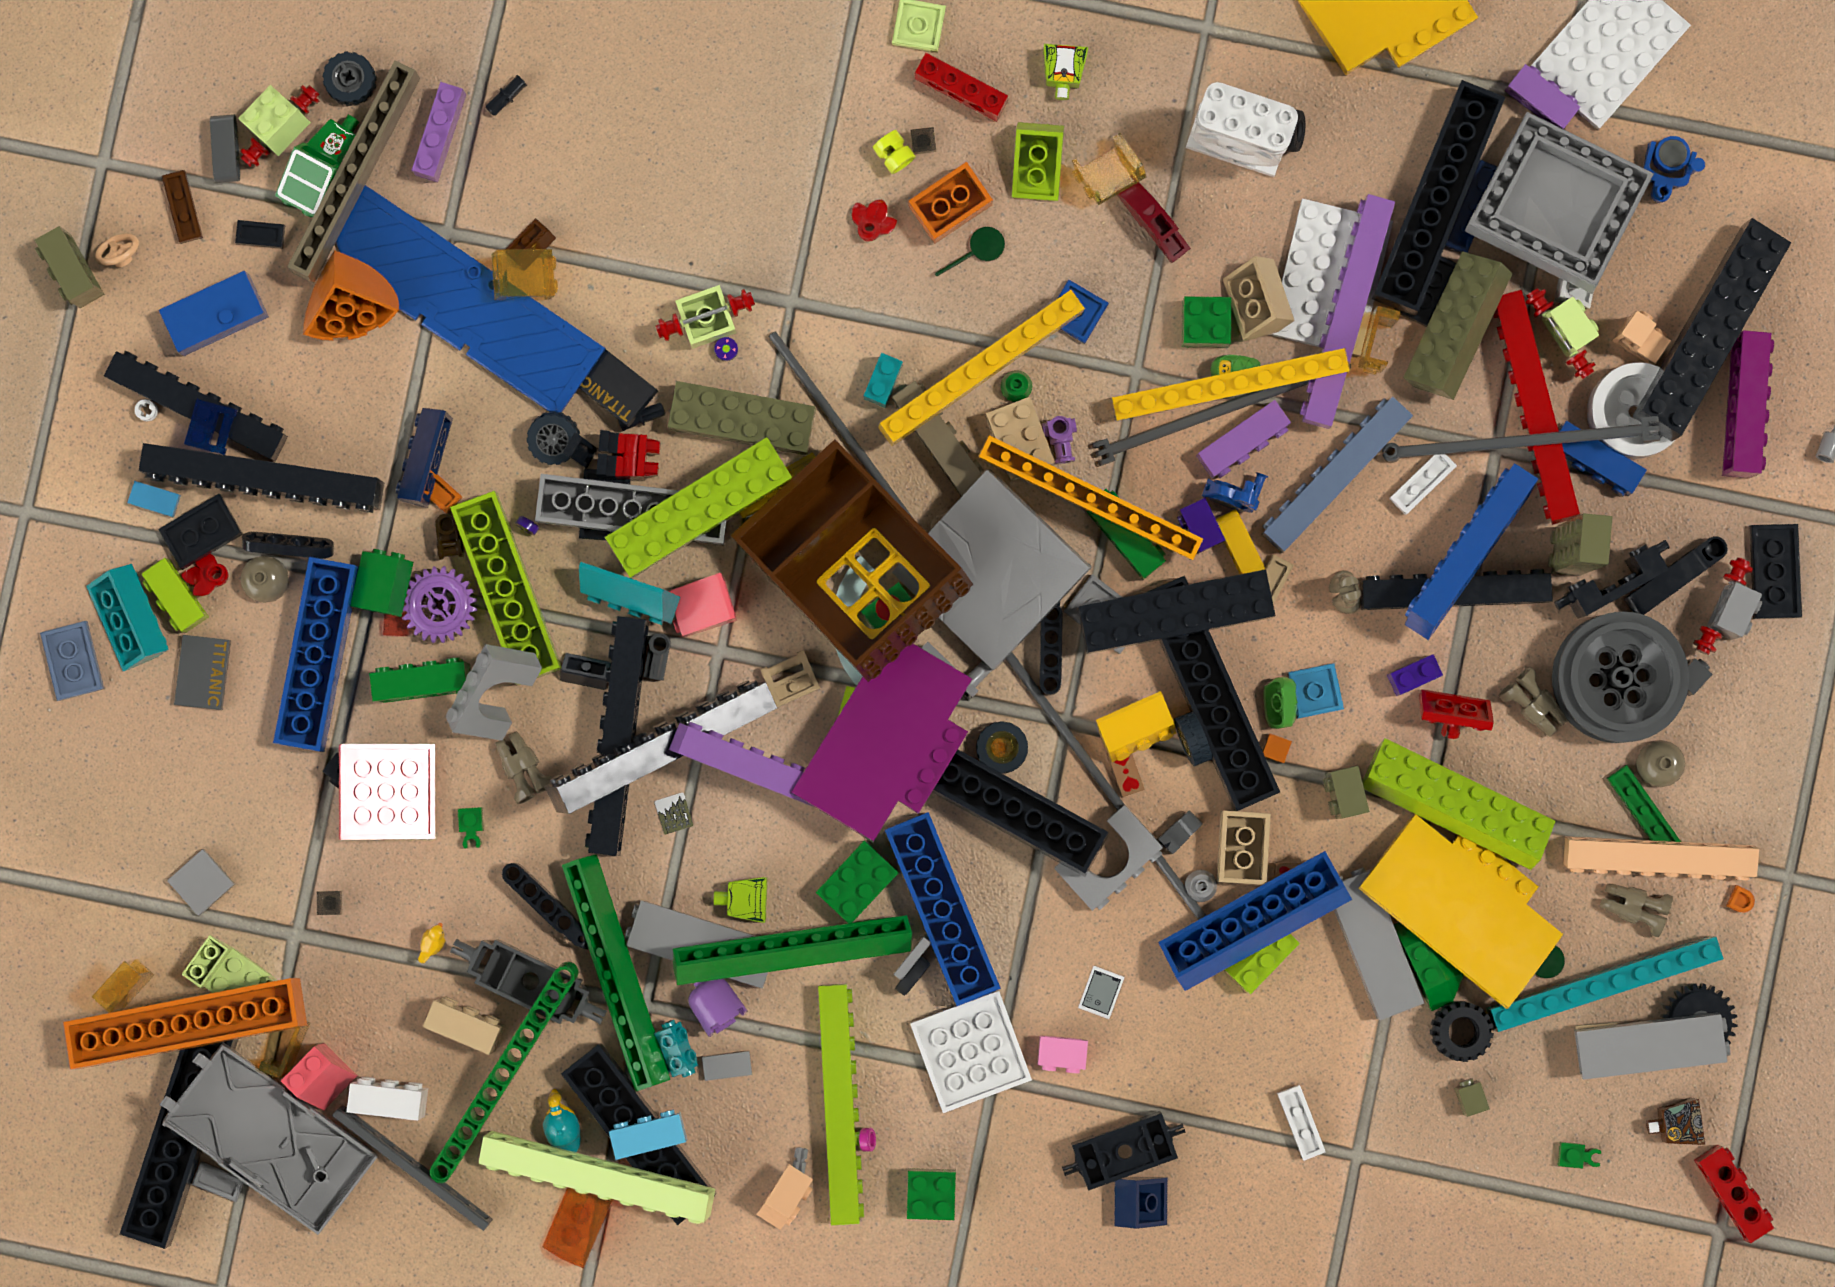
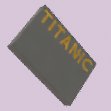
M183 635L174 705L223 710L231 640Z

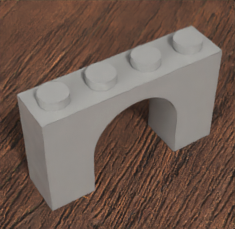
M485 644L481 653L478 654L472 670L467 674L464 685L458 691L452 707L447 712L446 719L452 732L502 741L512 724L506 709L481 704L479 700L486 690L499 683L510 682L533 686L542 669L536 654Z
M1125 804L1107 820L1128 846L1129 860L1121 872L1113 876L1104 877L1096 875L1089 870L1086 877L1060 863L1054 868L1092 911L1096 907L1101 910L1110 901L1107 898L1113 892L1116 894L1120 893L1127 886L1125 881L1131 876L1134 879L1145 870L1142 866L1150 860L1153 863L1163 854L1160 851L1163 848L1162 844Z

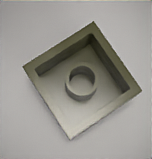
M1359 766L1325 773L1326 778L1323 779V786L1325 792L1330 793L1331 801L1328 802L1331 815H1335L1336 819H1343L1370 812Z

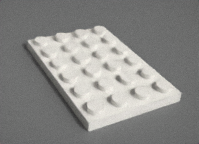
M1589 0L1531 66L1537 68L1541 72L1540 76L1544 79L1555 82L1562 93L1573 96L1578 101L1577 104L1581 106L1577 113L1599 130L1691 25L1663 0Z
M1302 198L1282 278V285L1295 321L1279 332L1269 335L1319 347L1322 334H1327L1329 326L1325 325L1328 312H1333L1335 303L1331 302L1335 289H1339L1341 285L1338 276L1341 267H1346L1348 258H1344L1347 245H1352L1354 236L1350 234L1354 222L1359 221V213ZM1392 220L1389 222L1352 353L1353 356H1361L1374 302L1372 297L1378 285L1392 228Z

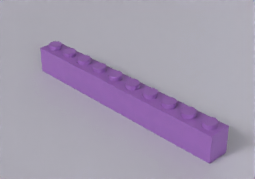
M1370 194L1366 196L1365 200L1361 199L1359 202L1357 213L1360 214L1358 222L1353 224L1350 235L1354 236L1352 245H1347L1344 258H1348L1346 267H1341L1338 276L1341 285L1339 289L1334 291L1331 302L1335 303L1333 312H1328L1325 325L1329 326L1327 334H1322L1319 347L1322 348L1321 353L1346 348L1349 364L1395 205V201ZM1347 372L1309 380L1306 392L1310 393L1307 402L1303 401L1300 415H1303L1302 422L1326 429L1332 427Z

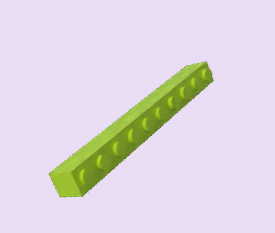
M847 984L819 985L831 1226L860 1224V1218H864V1203H859V1194H863L862 1179H858L857 1170H862L861 1155L856 1156V1146H860V1131L855 1132V1122H859V1109L854 1108L853 1098H858L857 1084L852 1083V1075L857 1074L856 1060H851V1051H855V1036H850V1027H854L853 1012L849 1013L848 1003H853L852 989H847Z

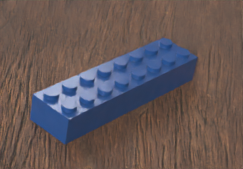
M1514 463L1510 470L1505 468L1496 486L1490 489L1483 504H1480L1474 512L1470 523L1464 526L1458 540L1454 541L1448 549L1444 560L1441 559L1431 578L1426 580L1418 597L1415 596L1408 606V610L1405 613V616L1408 617L1405 625L1425 639L1429 640L1531 495L1538 478Z
M309 557L273 743L325 752L353 608L350 604L359 569L356 565Z
M929 812L886 829V835L956 1006L1001 989Z
M1326 851L1158 943L1176 979L1186 991L1346 904L1352 898Z

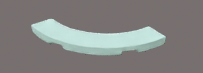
M861 555L857 558V561L868 572L875 570ZM849 568L836 596L846 606H852L861 598L867 584ZM836 649L845 671L857 686L863 676Z

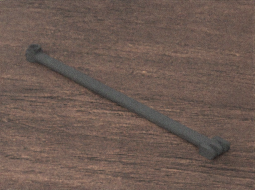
M1309 380L1251 392L1109 444L1108 439L1093 443L1092 446L1093 449L1103 446L1104 450L1095 453L1096 457L1106 455V459L1098 462L1100 466L1114 462L1115 454L1305 386Z
M1641 417L1642 424L1408 446L1388 443L1383 447L1382 452L1384 454L1382 455L1386 461L1394 463L1403 457L1643 436V443L1660 441V435L1650 436V433L1659 432V426H1649V423L1659 422V417ZM1390 448L1395 449V453L1392 456L1386 453Z

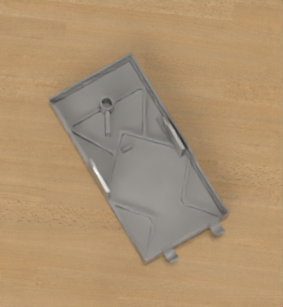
M224 1042L210 1059L199 1053L192 1062L199 1065L202 1070L179 1100L176 1102L170 1097L165 1096L159 1104L169 1111L163 1119L162 1125L178 1133L213 1158L221 1167L319 1235L376 1160L377 1154L308 1103L297 1098L290 1090Z

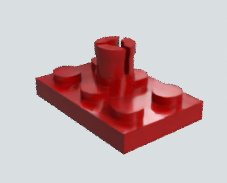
M1424 689L1420 690L1421 719L1429 723H1444L1441 734L1444 737L1449 732L1447 738L1458 739L1461 726L1471 727L1477 731H1492L1494 720L1491 700Z

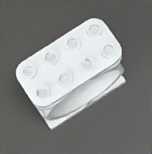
M1212 83L1208 86L1202 103H1200L1186 148L1274 177L1282 155L1291 142L1298 114L1289 105L1223 83Z

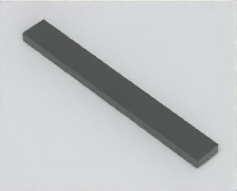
M342 1105L332 1115L334 1118L484 1231L490 1225L493 1219L447 1183L435 1182L430 1176V1170L355 1113L347 1112L346 1106Z

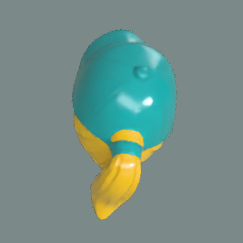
M553 1089L548 1096L550 1109L547 1111L542 1124L544 1134L551 1146L577 1152L581 1142L578 1119L570 1108L560 1103L561 1094L556 1089Z

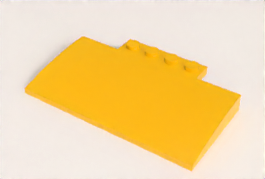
M1297 0L1345 75L1353 72L1386 50L1397 67L1401 68L1479 18L1468 0Z
M1416 814L1407 821L1358 887L1359 890L1506 1009L1511 1006L1563 936V933L1527 905L1539 886L1499 854L1460 835H1457L1451 843Z

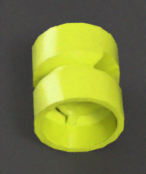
M897 130L886 134L872 147L880 159H885L884 165L891 174H895L905 168L916 157L909 146L903 145L904 139Z

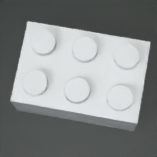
M373 1077L357 1078V1081L350 1083L347 1112L417 1121L425 1117L428 1088H422V1083L408 1082V1084L399 1085L398 1080L385 1079V1081L379 1083L375 1082L376 1078Z

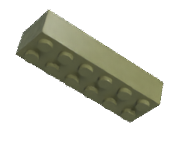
M1462 251L1403 377L1412 386L1454 400L1513 274L1504 264Z
M676 381L668 428L671 431L752 446L767 437L775 450L808 455L816 407Z
M1583 513L1556 526L1555 530L1551 532L1550 539L1551 544H1554L1553 554L1550 553L1548 566L1552 568L1551 573L1581 576L1608 565L1613 516Z

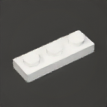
M1446 454L1434 455L1389 499L1407 515L1457 465Z
M1300 1085L1278 1092L1277 1095L1303 1161L1325 1153L1326 1151Z

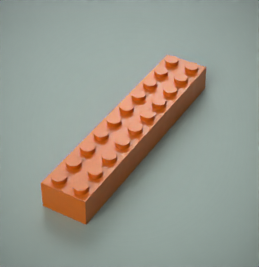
M288 978L63 1022L70 1069H84L308 1026L300 978Z

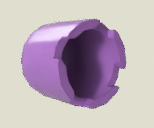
M724 979L693 984L695 989L690 993L688 1003L708 1037L713 1035V1030L718 1034L735 1023L734 1017L739 1015V1013L743 1016L748 1012Z

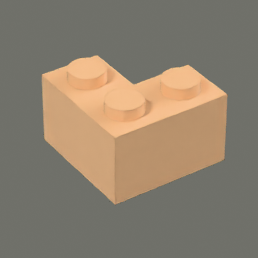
M1636 311L1630 315L1612 339L1614 343L1642 362L1652 365L1656 364L1671 340L1666 338L1667 334L1658 328L1654 329L1656 323L1652 321L1653 317L1644 311Z
M789 1164L756 1215L780 1230L785 1224L789 1226L801 1209L797 1206L801 1199L806 1200L813 1188L809 1185L813 1179Z

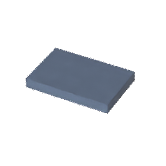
M88 621L40 632L57 701L104 689Z

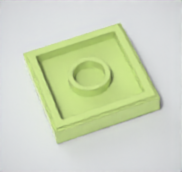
M900 0L892 45L938 53L946 6L916 0Z

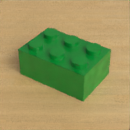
M864 840L815 893L847 923H853L899 872Z

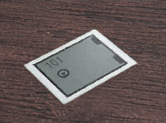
M1093 966L1078 1008L1109 1019L1124 977Z

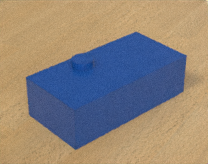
M242 271L159 309L178 353L183 356L269 318L256 287L246 271Z

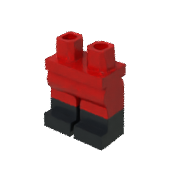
M600 430L596 473L598 479L645 481V477H657L659 463L647 462V454L660 455V441L648 439L647 435L624 434Z

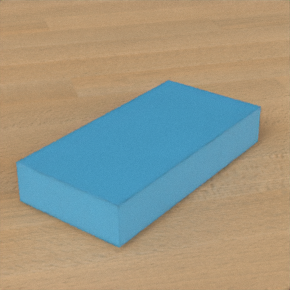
M134 481L127 503L174 518L181 495Z

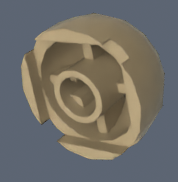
M260 556L246 563L242 569L240 580L247 596L257 602L266 603L274 602L284 595L288 588L289 575L284 564L276 558Z
M1658 740L1648 743L1640 750L1636 767L1643 781L1655 787H1665L1674 784L1681 778L1686 763L1684 754L1679 747L1671 742Z

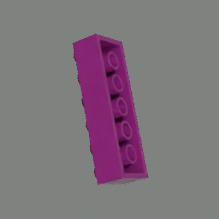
M1743 330L1731 349L1722 476L1750 479L1762 474V470L1764 471L1766 457L1763 456V447H1766L1768 435L1765 433V424L1769 421V410L1766 409L1767 400L1771 396L1768 377H1771L1773 364L1770 363V354L1774 351V340L1771 339L1772 333Z

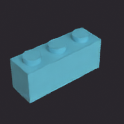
M673 1109L661 1112V1117L652 1119L651 1115L638 1118V1123L628 1125V1121L614 1124V1129H611L609 1134L615 1159L685 1143L687 1136L681 1112L675 1113Z

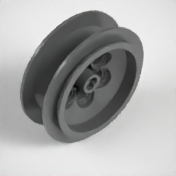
M1613 612L1585 621L1571 631L1564 639L1553 663L1552 688L1558 707L1564 713L1569 723L1577 730L1603 742H1633L1659 733L1676 718L1687 697L1689 667L1682 646L1664 625L1643 614ZM1625 650L1632 654L1630 663H1626L1622 659V654ZM1601 653H1605L1609 658L1606 666L1599 662V655ZM1639 669L1646 673L1644 682H1640L1636 677ZM1592 674L1597 675L1599 678V685L1597 687H1593L1589 682ZM1616 674L1622 676V682L1616 680ZM1629 691L1636 693L1637 700L1634 704L1630 703L1627 699ZM1607 693L1611 694L1614 700L1611 706H1607L1603 700Z

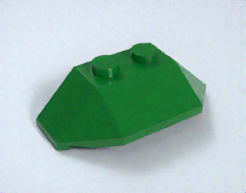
M1400 922L1393 924L1409 966L1430 1010L1434 1011L1453 1002L1464 974Z

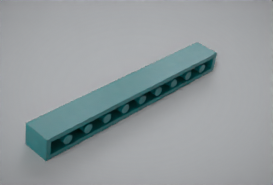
M1707 936L1516 998L1508 1009L1504 1008L1501 1004L1486 1008L1490 1017V1022L1493 1024V1031L1501 1032L1699 968L1724 958L1717 937Z

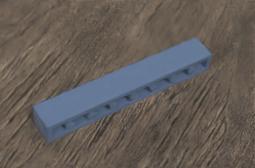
M1394 397L1388 401L1384 398L1375 407L1378 412L1372 418L1368 415L1359 424L1362 429L1357 434L1352 432L1343 441L1346 446L1341 451L1336 449L1327 458L1330 463L1325 468L1319 466L1311 475L1314 479L1310 484L1303 483L1295 492L1298 496L1292 502L1287 500L1279 508L1282 513L1276 519L1271 517L1262 526L1266 529L1262 535L1281 553L1302 534L1413 417Z

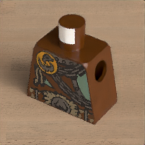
M1688 1098L1659 1107L1657 1109L1658 1119L1646 1120L1648 1134L1661 1133L1662 1142L1705 1145L1700 1102L1697 1098Z

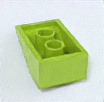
M1018 122L1012 185L1013 198L1058 201L1064 138L1063 125Z

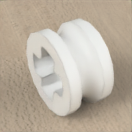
M140 400L135 405V414L143 421H152L158 415V407L150 400ZM149 404V409L152 412L144 417V412L141 411V408Z

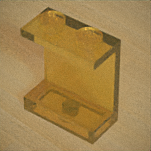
M1121 133L1112 137L1115 145L1113 150L1082 167L1076 158L1072 160L1075 169L1072 171L1074 178L1078 183L1082 182L1084 184L1083 189L1089 199L1093 198L1098 205L1147 178L1142 162Z
M552 249L496 250L491 254L495 300H505L507 297H545V300H550L557 293L558 283L557 279H554L553 272L556 269V258L552 256Z
M1377 306L1371 313L1358 367L1363 368V372L1376 375L1377 372L1381 373L1387 367L1388 361L1372 358L1370 354L1377 326L1382 325L1392 328L1399 320L1400 311Z
M135 959L131 965L124 961L96 991L92 998L109 1013L121 1011L151 980L154 974L138 959Z
M307 1021L308 1026L295 1028L282 1062L272 1058L263 1060L258 1070L279 1079L284 1078L292 1070L310 1022Z

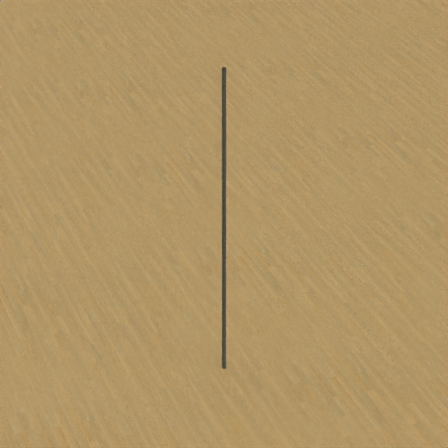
M775 331L768 337L868 473L912 517ZM1012 652L1006 660L1118 811L1124 805L1123 801ZM1161 855L1156 859L1155 862L1196 918L1200 920L1207 916L1198 903L1189 896L1184 884L1165 858Z

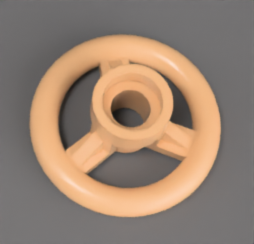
M128 233L113 236L98 247L95 252V259L99 264L105 266H126L132 261V255L139 247V240L135 235ZM120 241H131V243L123 245L117 244V242ZM110 247V252L103 258L102 254Z

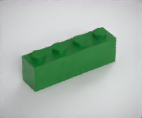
M1107 488L1104 490V491H1106V492H1108V493H1110V494H1112V495L1118 497V495H1117L1113 490L1110 491V492L1107 490ZM1084 509L1142 580L1166 562L1164 558L1166 554L1158 544L1154 546L1150 540Z

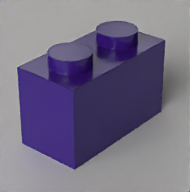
M1206 498L1178 511L1180 516L1177 517V521L1182 529L1186 528L1188 532L1203 538L1197 551L1198 554L1225 541Z
M1434 654L1387 674L1396 696L1443 676Z

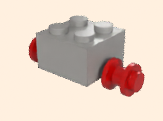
M1737 557L1736 560H1731L1729 563L1733 568L1730 573H1725L1723 576L1725 580L1729 581V585L1724 586L1707 626L1700 627L1699 630L1703 633L1700 640H1694L1693 642L1697 646L1696 650L1705 655H1709L1710 652L1715 653L1717 650L1714 647L1716 639H1722L1723 636L1730 640L1741 638L1751 630L1753 623L1750 620L1753 614L1758 613L1762 605V601H1760L1762 594L1746 587L1747 583L1744 580V576L1746 573H1752L1753 568L1749 566L1750 562Z

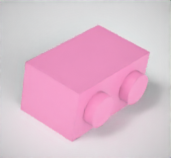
M1040 1035L1037 1064L1042 1066V1070L1056 1071V1067L1066 1068L1068 1073H1080V1069H1086L1088 1040Z

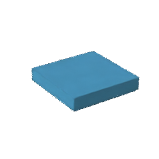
M1334 663L1288 673V678L1293 679L1296 683L1297 719L1344 709Z

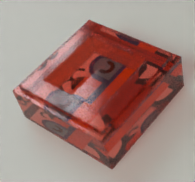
M402 613L401 617L384 614L383 635L408 637L407 626L409 620L402 619L407 613Z

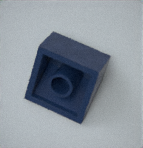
M1125 1177L1115 1181L1114 1226L1139 1229L1167 1225L1168 1177Z

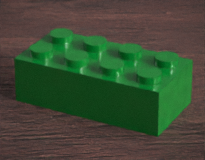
M460 658L446 659V664H440L437 661L422 662V667H417L413 664L399 665V670H393V668L389 667L375 668V673H369L372 702L381 704L457 694L464 685L467 674L471 671L470 664Z

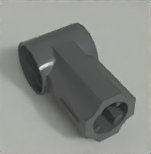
M658 633L650 638L643 677L664 681L669 650L671 648V640L667 635ZM658 637L664 638L667 643L666 648L662 651L654 647V641Z

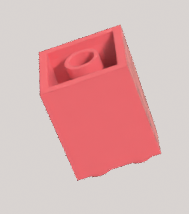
M722 573L668 591L680 596L675 612L677 619L673 620L676 633H681L683 638L737 621Z
M325 1043L314 1046L281 1082L297 1098L325 1110L358 1075Z

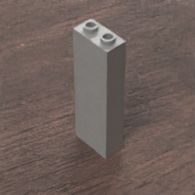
M1363 867L1352 871V876L1344 880L1340 876L1352 900L1336 908L1334 912L1375 1016L1378 1020H1383L1424 1004V1001L1389 913L1358 889L1371 871H1365Z
M641 900L640 905L635 904L631 916L635 918L633 927L628 926L624 939L628 941V947L673 960V948L757 936ZM768 972L732 977L730 979L763 988Z
M1718 1012L1574 1030L1580 1076L1583 1080L1728 1062L1727 1056L1731 1055L1729 1042H1725L1724 1032H1727L1726 1019L1722 1018Z

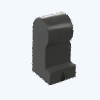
M1189 810L1160 835L1157 840L1171 854H1174L1203 823Z

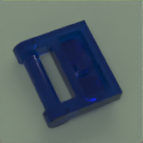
M197 399L184 445L226 455L227 448L225 446L233 418L237 416L238 410ZM219 413L225 414L217 443L212 445L211 441Z

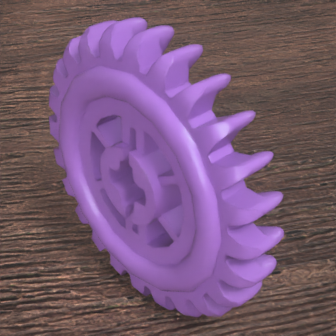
M433 566L431 574L427 569H423V577L416 573L415 578L417 581H409L411 589L407 590L406 606L403 607V611L407 612V614L402 619L411 620L407 628L416 627L414 631L415 636L423 632L422 640L424 641L429 635H431L432 643L436 642L437 637L440 638L442 643H445L446 636L454 641L455 632L463 636L461 627L470 629L466 622L467 620L475 621V618L470 615V612L478 611L477 608L471 606L472 603L478 601V599L470 597L475 592V589H467L471 582H461L464 575L460 574L455 577V569H452L447 574L446 567L443 566L440 573H438L437 568ZM433 588H444L442 594H436ZM447 589L453 594L455 601L450 602L445 596ZM426 594L429 600L427 605H422L423 597ZM435 599L441 602L444 601L442 604L444 611L438 608L435 609L437 606ZM456 604L454 613L451 614L449 612L451 605ZM422 608H428L433 613L431 619L425 616ZM438 615L442 616L444 621L435 622L434 619Z

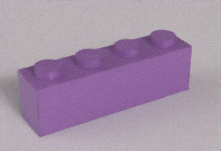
M440 82L412 167V171L416 176L438 183L466 98V93L462 88Z
M1274 400L1200 451L1196 457L1212 479L1215 476L1222 478L1231 471L1229 468L1236 462L1240 465L1250 458L1248 453L1254 449L1258 452L1269 445L1267 440L1275 435L1278 439L1288 432L1287 426L1291 422Z

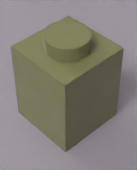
M1473 1078L1459 1082L1460 1086L1454 1088L1464 1116L1469 1117L1490 1110L1481 1082L1473 1081Z

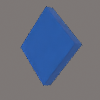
M1068 280L1059 297L1072 290L1085 309L1080 316L1060 330L1085 344L1109 303L1073 281Z

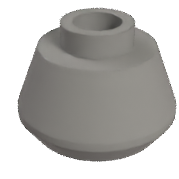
M1196 870L1186 878L1185 888L1192 899L1197 902H1205L1215 895L1217 882L1210 872Z

